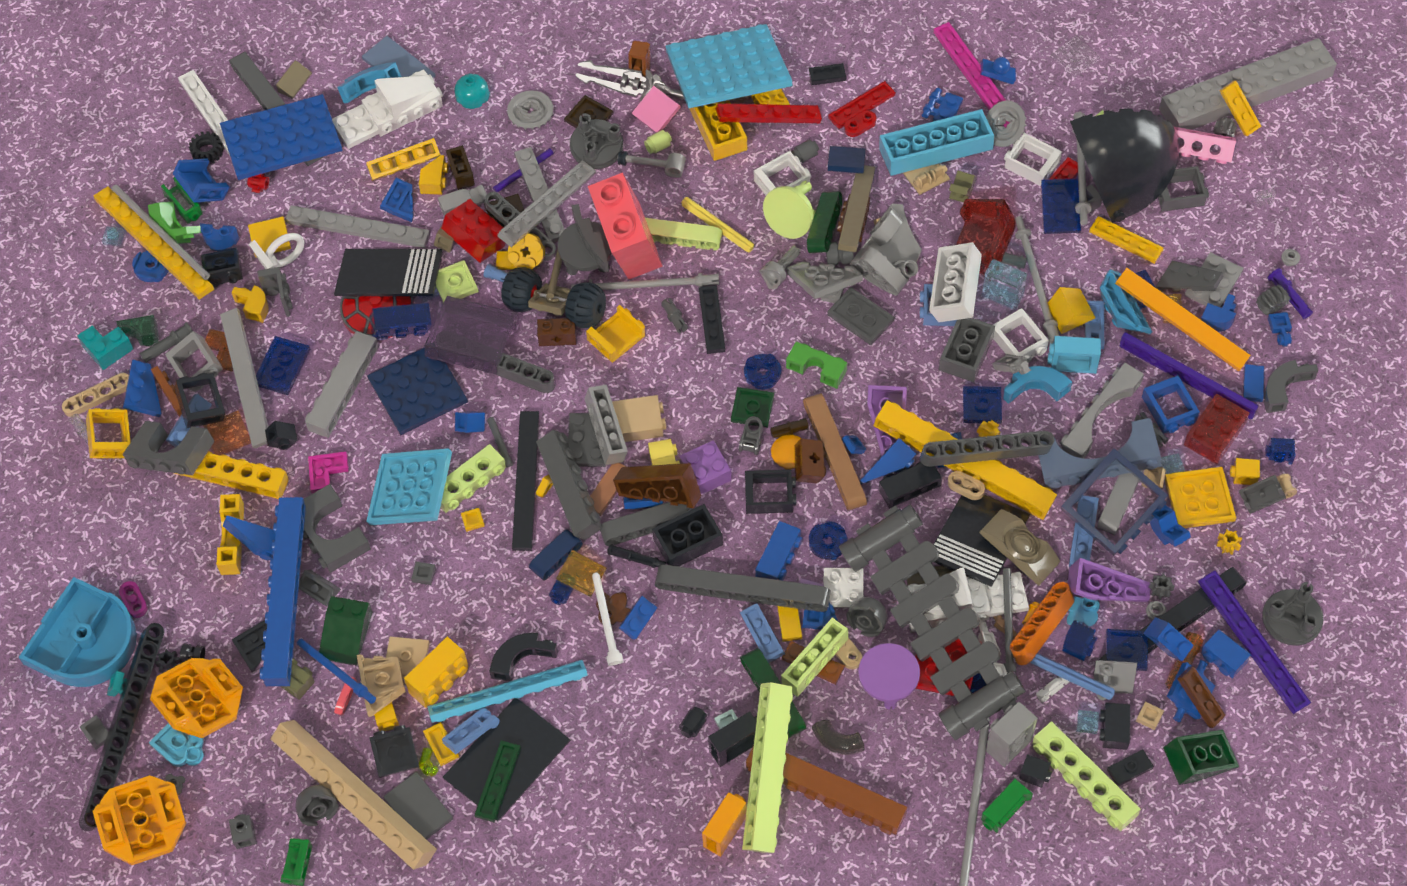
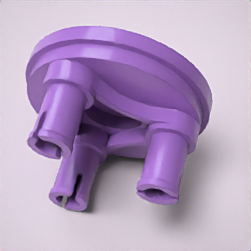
M885 643L871 648L864 654L859 664L858 675L863 689L873 698L884 701L885 708L890 710L891 706L892 709L896 708L899 700L908 697L916 689L920 677V668L917 659L908 649L897 644Z

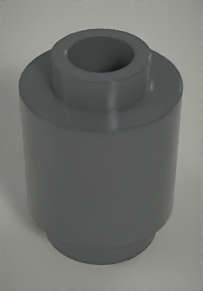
M809 139L794 147L791 153L797 156L800 162L804 163L818 155L819 147L815 141Z

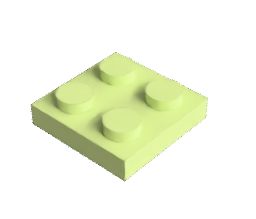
M465 260L439 270L436 289L444 305L479 292Z

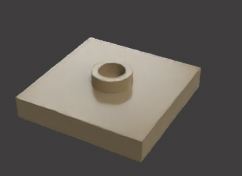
M390 637L386 658L398 657L404 678L428 655L430 642L429 640Z

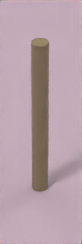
M558 248L548 287V298H554L562 264Z

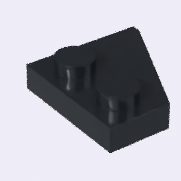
M265 620L232 639L251 672H254L262 661L261 652L262 649H265L266 643L263 640V632L267 630Z

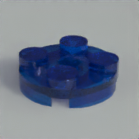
M758 354L746 360L744 377L749 385L751 384L760 390L770 389L781 378V365L773 354ZM760 369L767 370L765 372V375H762L761 372L758 371H760Z
M832 521L815 525L809 533V549L821 559L836 560L842 555L839 545L848 540L845 529L840 524ZM831 537L832 543L826 544L823 539Z

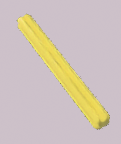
M685 197L681 203L684 208L708 225L720 228L722 235L743 250L750 253L754 249V243L692 199Z

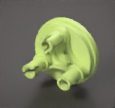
M805 180L800 185L794 187H776L766 195L763 202L764 216L769 226L777 234L785 238L796 239L802 237L810 230L816 212L813 210L809 199L805 196L812 189L810 182L807 183Z

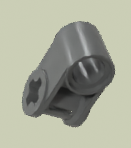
M752 416L746 420L738 450L740 452L744 450L758 455L764 426L758 417ZM752 423H759L757 430L752 431L749 429Z

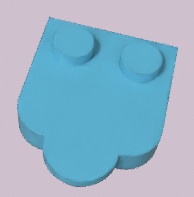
M169 723L149 742L159 754L176 767H181L185 764L190 766L198 765L204 757L201 749L204 744L203 738L175 730Z

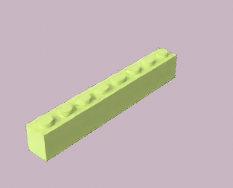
M771 682L762 683L760 686L742 850L774 853L777 845L778 814L782 801L781 787L784 782L783 768L786 762L787 732L791 718L790 704L793 699L792 686Z

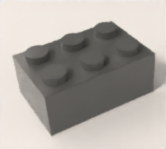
M974 318L957 320L940 357L939 371L975 382L994 338L995 326Z

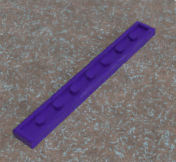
M1126 332L1122 335L1120 347L1173 377L1178 375L1182 382L1249 419H1253L1259 407L1257 404Z
M1216 570L1198 581L1201 588L1248 653L1251 654L1255 663L1293 715L1311 704L1308 697Z

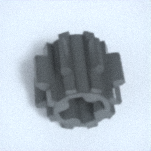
M1224 117L1216 121L1213 132L1217 135L1234 137L1237 126H1235L1236 123L1233 119Z
M1163 573L1161 576L1154 575L1153 582H1150L1148 587L1152 591L1151 595L1158 596L1159 600L1162 597L1169 598L1171 595L1170 591H1173L1175 587L1172 585V578L1166 577Z

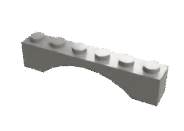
M1124 363L1121 368L1117 367L1112 375V380H1107L1104 384L1102 393L1100 395L1096 394L1093 398L1092 406L1085 408L1081 415V420L1079 422L1076 421L1071 428V433L1069 435L1066 434L1060 442L1062 445L1061 449L1074 457L1084 459L1091 450L1093 442L1092 426L1097 416L1113 402L1131 397L1143 381L1144 374L1127 363Z

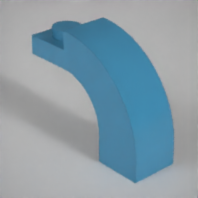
M396 62L380 64L346 78L345 82L337 88L343 103H349L361 94L375 89L374 80L401 77Z
M1031 366L1029 367L1031 371L1021 375L1019 372L1013 374L1012 382L1004 389L1003 400L1009 404L1026 390L1040 389L1047 392L1056 401H1059L1071 391L1072 381L1063 373L1053 368Z

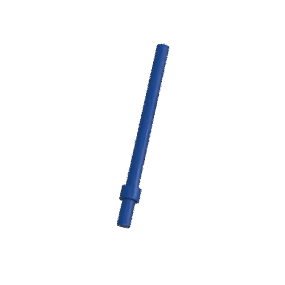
M302 638L297 641L299 647L352 688L358 697H363L370 704L376 701V697L368 691L366 686L362 683H357Z

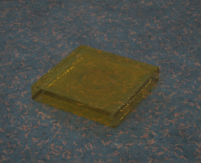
M572 550L556 579L592 597L595 591L592 579L593 573H599L600 578H602L607 568Z

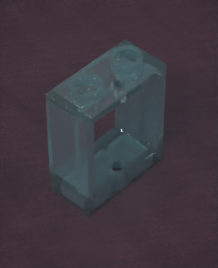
M993 259L985 272L982 297L1016 311L1024 296L1027 273ZM994 279H997V280H999V281H1001V282H1004V283H1006V284H1008V285H1011V286L1015 287L1016 290H1015V289H1012V288H1010V287H1008V286H1005V285H1003V284H1001V283H998V282L994 281Z

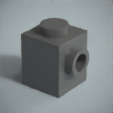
M240 814L235 816L234 819L229 820L232 841L236 849L257 844L254 824L250 815Z

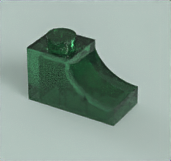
M154 315L116 321L117 327L126 336L136 338L140 346H151L159 342L158 325Z

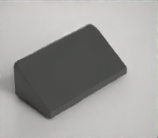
M304 570L299 579V589L326 607L331 596H336L341 590L312 570Z

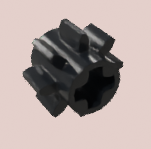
M165 649V652L157 654L159 661L155 662L161 674L181 663L180 657H177V652L173 651L171 653L167 649Z

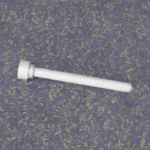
M595 572L592 575L609 649L606 659L608 666H613L624 661L622 653L616 648L599 573Z

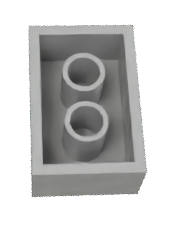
M1020 702L1015 706L1010 705L1005 710L1004 716L1000 720L997 718L990 725L991 730L988 734L989 739L986 742V752L1005 768L1032 741L1038 718Z

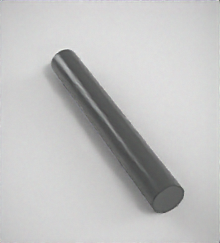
M489 417L487 422L501 456L505 460L506 467H511L513 462L494 417Z

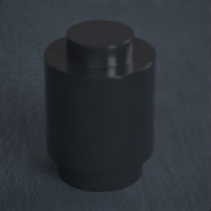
M698 707L690 709L679 725L681 734L687 738L696 737L706 722L707 714Z

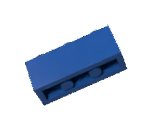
M781 521L778 522L755 569V577L784 580L787 573L786 567L788 564H792L795 557L793 552L802 543L801 529Z

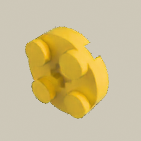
M532 233L525 235L512 248L508 246V260L517 268L527 267L533 269L544 260L545 248L541 243V239ZM526 247H529L528 251H530L531 254L524 256L522 250Z

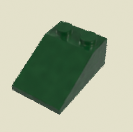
M331 596L325 614L319 649L323 656L333 662L357 666V655L361 653L373 613L370 603Z
M1223 730L1176 737L1163 747L1179 785L1194 783L1239 768V764Z

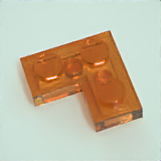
M209 329L205 341L211 350L219 351L216 358L223 367V370L233 372L225 333Z

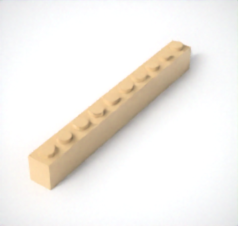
M295 720L282 722L278 725L271 740L320 785L330 789L335 798L405 863L413 870L426 866L437 850L429 841Z

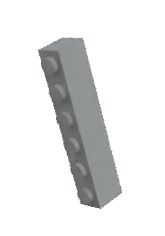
M356 331L354 336L349 339L347 349L341 353L338 365L332 369L329 381L323 385L320 397L316 398L311 413L309 412L305 418L308 431L327 438L330 437L379 348L377 338Z

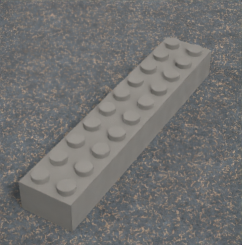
M1317 38L1163 96L1159 110L1166 121L1168 120L1173 126L1193 130L1232 115L1219 91L1232 81H1237L1249 105L1253 107L1332 77L1337 63L1321 40Z

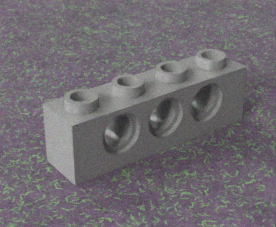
M607 385L589 387L584 399L604 464L622 463L628 451Z

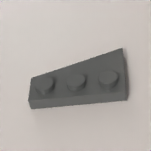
M1172 260L1155 288L1161 292L1164 289H1173V292H1179L1181 289L1215 291L1223 279V273Z

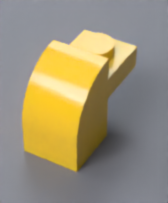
M255 285L252 291L247 288L234 287L231 292L235 302L245 304L243 311L246 319L263 323L269 310L263 290Z

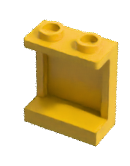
M618 305L616 307L617 312L596 330L592 326L586 330L587 340L612 363L645 337V326L642 321L636 320L627 308L624 309L621 305Z

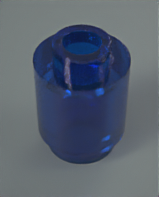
M565 574L558 577L549 592L551 601L557 605L566 604L575 588V580Z

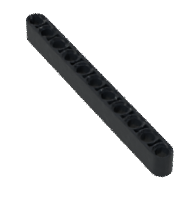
M151 623L141 633L79 818V826L84 831L89 832L97 827L93 810L97 805L94 803L93 797H98L101 801L107 791L114 787L164 636V629L159 623ZM149 630L155 632L156 638L149 634ZM143 648L149 650L150 656L143 652ZM137 666L143 668L144 674L138 672ZM131 685H135L138 688V692H134L131 689ZM125 703L132 706V711L125 708ZM119 721L126 725V729L119 727ZM112 740L118 741L120 748L114 747ZM106 759L112 760L113 767L106 764ZM100 778H104L107 781V786H103L100 783ZM87 816H91L94 819V825L87 822Z

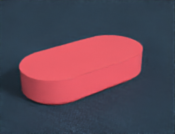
M347 684L343 686L334 711L335 714L341 716L345 713L353 694V689Z

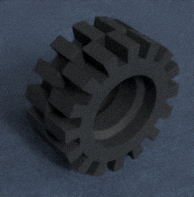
M206 131V134L200 132V136L196 134V138L192 137L191 142H189L192 158L208 159L212 164L215 163V159L217 161L220 160L219 156L222 157L223 146L219 136L213 132L210 134V131ZM205 145L213 146L209 151H200V148Z

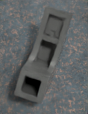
M1293 360L1275 369L1268 380L1264 392L1266 413L1285 411L1289 402L1285 391L1286 386L1294 382L1315 380L1318 373L1317 364L1297 366L1296 360Z

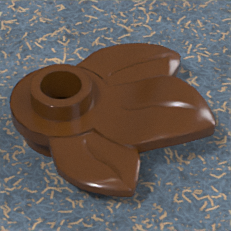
M604 592L608 613L612 615L610 617L611 626L616 622H623L631 610L626 608V593L618 592L610 597ZM596 601V607L599 610L598 601ZM599 610L598 618L600 623L603 625Z

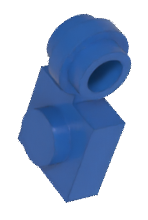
M1288 313L1269 314L1267 319L1272 334L1280 333L1277 335V343L1282 345V347H1287L1292 342L1291 334L1287 333L1291 332L1292 329Z

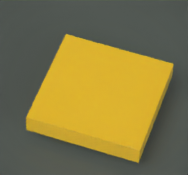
M283 216L248 225L251 242L255 240L265 254L273 241L282 235L288 234ZM290 241L281 244L274 253L291 249Z

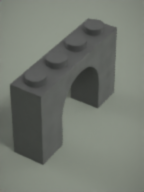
M145 421L124 451L123 456L127 464L132 468L193 475L215 441L207 428L191 426L178 446L170 451L157 453L168 437V434L161 423Z
M331 484L303 499L306 505L303 539L308 538L310 541L308 546L313 554L317 553L319 555L318 561L323 569L327 567L331 573L371 550L368 540L359 527L340 538L332 540L321 538L316 534V527L319 521L342 507L340 498Z

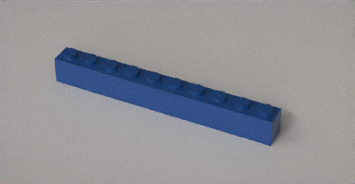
M303 497L279 498V503L275 506L277 522H274L273 531L276 536L275 540H272L274 557L270 559L272 576L268 578V585L271 588L270 594H267L269 611L265 613L267 630L263 632V640L266 643L265 649H262L261 652L264 664L260 668V679H263L266 687L290 686L306 510Z

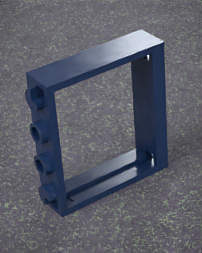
M1113 449L1063 503L1060 509L1114 556L1117 552L1121 554L1128 547L1125 543L1130 538L1134 540L1141 532L1139 528L1143 523L1145 525L1149 524L1154 518L1152 513L1156 509L1160 511L1167 504L1165 499L1168 495L1116 449ZM1117 460L1154 492L1158 498L1114 545L1072 507L1107 468Z

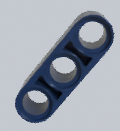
M566 529L530 562L529 569L545 581L582 547L583 542L575 537L569 529Z

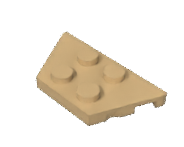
M357 655L361 683L376 697V701L373 704L365 700L366 711L369 717L406 692L398 657L384 658L382 656H374L371 659L364 658L363 655Z

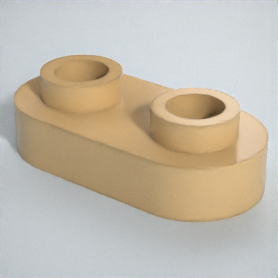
M954 471L948 477V487L951 490L971 500H979L983 497L985 486L981 481L961 471Z
M849 637L835 654L848 669H857L862 659L861 652ZM853 655L856 658L852 660L849 656Z

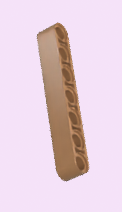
M820 393L804 398V408L818 441H823L826 461L846 509L850 511L867 505L864 491L823 394Z

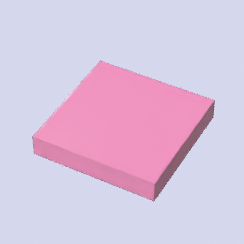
M653 86L632 114L657 133L665 128L681 106Z

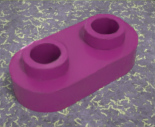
M132 581L123 583L119 588V594L129 614L133 618L144 616L148 606L138 585ZM133 591L132 595H127L128 592ZM136 607H141L140 610L135 611Z

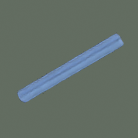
M1038 653L1030 662L1108 700H1111L1115 695L1114 688Z

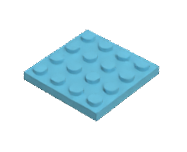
M447 448L382 454L366 522L369 525L437 521L452 451Z

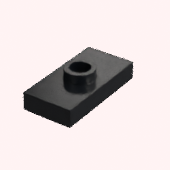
M843 63L809 68L811 85L846 81Z
M1142 749L1109 766L1107 771L1119 787L1152 770L1154 766Z

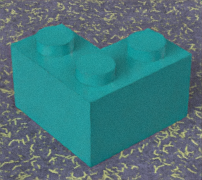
M93 325L77 335L82 347L102 370H105L134 350L129 338L119 327L104 337Z

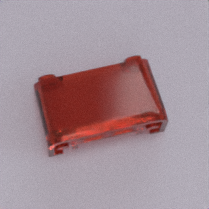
M965 199L960 209V215L965 223L956 245L973 242L982 254L979 274L996 276L1015 229V217L1005 199Z

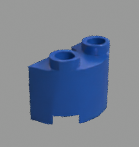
M200 223L203 239L211 250H226L234 244L236 245L240 239L235 226L223 225L220 229H214L213 224Z

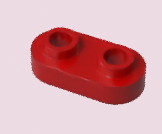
M863 111L846 121L844 132L850 137L861 135L876 125V114L872 111Z

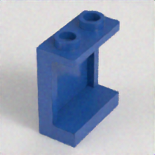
M208 159L179 160L173 171L174 177L194 203L222 201L230 188L226 182L216 183L207 171Z

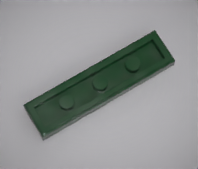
M501 740L476 808L475 818L495 823L521 750L520 745Z

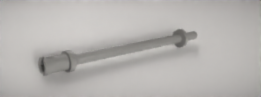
M1076 112L1074 113L1073 118L1077 119L1082 116H1085V114H1082V112ZM1077 141L1079 203L1076 204L1075 209L1080 214V224L1086 225L1088 223L1087 214L1091 212V204L1087 203L1085 158Z
M1018 216L1015 218L1018 228L1015 237L1022 241L1045 319L1043 329L1047 332L1049 343H1053L1054 337L1059 336L1058 323L1052 319L1028 237L1031 235V230L1025 228L1022 217Z
M698 273L695 277L594 284L598 285L602 290L679 285L703 287L719 285V274L702 275V273Z

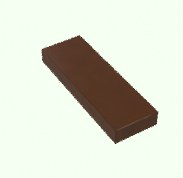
M1190 666L1177 679L1207 726L1214 728L1226 715L1195 667Z

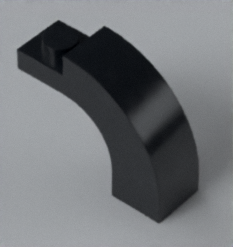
M524 633L510 638L499 647L493 656L489 670L491 679L511 681L515 665L526 656L538 655L557 658V643L550 640L540 641L538 633Z

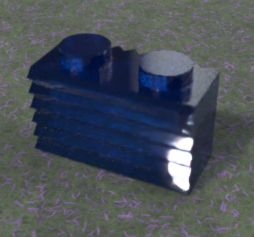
M1074 620L1066 634L1062 651L1082 661L1087 656L1091 657L1098 639L1094 637L1096 630Z

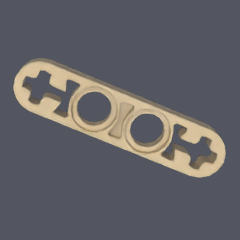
M126 373L117 374L66 399L62 404V410L66 416L74 417L126 392L129 375ZM124 380L126 383L122 385L120 381ZM104 388H111L108 394L101 393ZM87 396H93V397H94L91 402H89V403H85V402H84V399H85ZM70 405L73 406V408H74L73 410H70V409H69V406H70Z

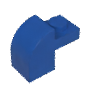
M1228 294L1222 308L1208 303L1201 320L1217 332L1229 329L1233 325L1237 314L1234 313L1237 305L1234 304L1235 296Z
M1165 505L1160 511L1156 509L1152 513L1154 518L1150 521V525L1164 545L1170 543L1176 547L1191 538L1190 532L1178 524L1175 511Z

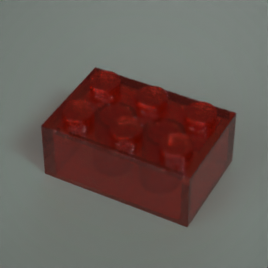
M1216 394L1188 432L1184 446L1217 465L1246 425L1250 412Z

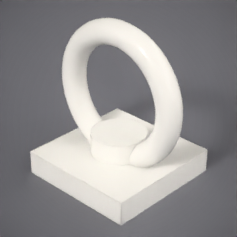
M297 233L282 235L271 243L266 254L255 240L249 246L264 268L269 269L283 267L293 262L303 251L304 239ZM290 240L297 241L295 250L286 258L277 260L273 255L281 244Z

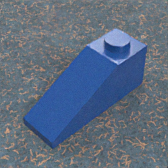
M899 438L859 481L860 484L863 485L898 472L904 467L908 469L915 462L913 457L916 453Z
M226 516L223 527L250 551L264 560H270L274 557L272 540H275L276 534H274L273 529Z

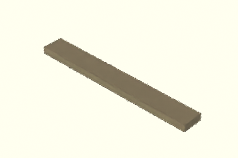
M864 165V173H855L838 250L857 252L875 174V167Z

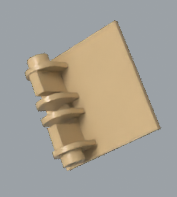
M939 164L903 173L919 195L950 180L949 176L945 173L947 167Z

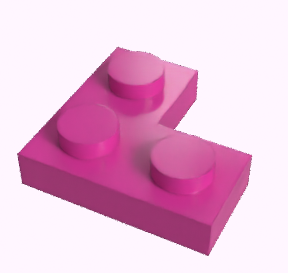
M346 451L308 456L310 490L312 494L330 484V474L349 472Z

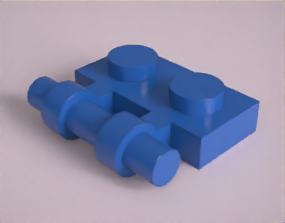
M936 88L930 94V100L923 108L922 117L927 119L929 115H933L934 122L956 116L963 103V98L949 92L946 93L945 97H942L940 95L942 90ZM936 103L940 104L938 109L934 108Z

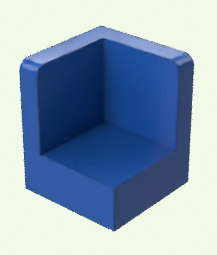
M476 411L455 412V431L465 433L484 432L485 413Z

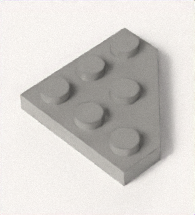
M800 262L787 267V274L814 299L863 281V275L853 266H845L844 269L835 268L834 264L820 263L819 266H811L810 262Z

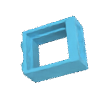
M1055 336L1054 342L1050 343L1047 364H1051V368L1060 372L1096 374L1101 356V338Z

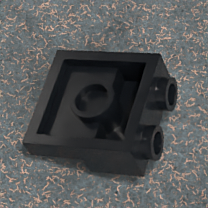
M237 247L201 255L202 267L210 274L207 280L214 288L220 284L228 282L233 284L243 279Z
M405 725L393 728L394 731L392 732L378 731L373 733V737H369L379 778L419 768L410 727L406 728Z

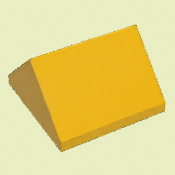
M1059 287L1048 302L1050 313L1053 319L1057 321V327L1061 334L1095 319L1081 289Z

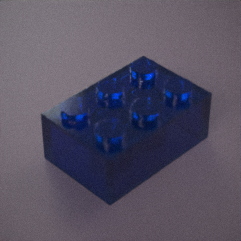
M429 303L372 308L369 316L372 337L377 338V340H386L390 336L405 338L410 334H414L416 337L424 336L432 325Z

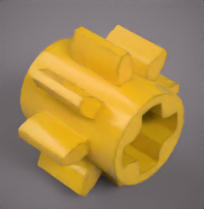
M993 420L988 421V423L983 421L977 429L980 437L1000 435L1001 432L998 430L999 424Z
M1226 529L1224 535L1219 533V541L1216 546L1221 547L1222 553L1227 552L1233 555L1234 549L1240 550L1241 545L1239 543H1241L1242 537H1238L1237 531L1233 532Z

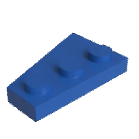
M132 359L123 408L160 417L162 412L154 376L151 371V364Z

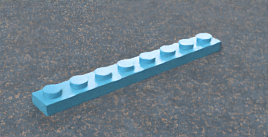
M583 660L427 707L432 723L436 721L442 722L447 718L462 716L466 712L481 710L492 704H501L512 698H521L525 694L541 692L545 688L560 686L568 681H577L588 676Z

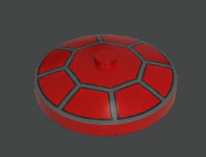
M342 296L340 314L344 325L352 334L358 331L375 337L377 340H384L397 335L409 324L414 314L413 296Z

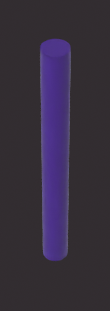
M549 148L536 157L538 164L554 154L552 149ZM520 169L493 187L494 191L498 193L522 176Z

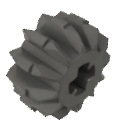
M1276 285L1262 292L1258 296L1256 303L1260 311L1265 315H1269L1284 308L1288 304L1290 297L1282 286Z

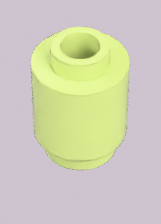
M661 130L647 137L644 145L650 154H656L671 146L672 138L668 132Z

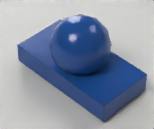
M998 57L994 62L982 59L980 75L1014 84L1016 81V68L1010 67V62L1005 57Z

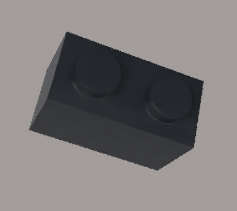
M1105 702L1104 709H1100L1099 721L1103 722V729L1100 728L1099 741H1103V748L1128 750L1130 744V704Z

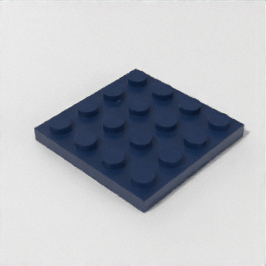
M434 343L367 375L371 386L400 436L468 403L467 397Z

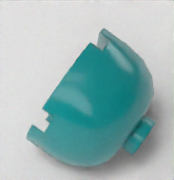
M465 74L455 84L454 93L456 101L464 108H479L485 101L489 100L490 91L488 84L478 74Z

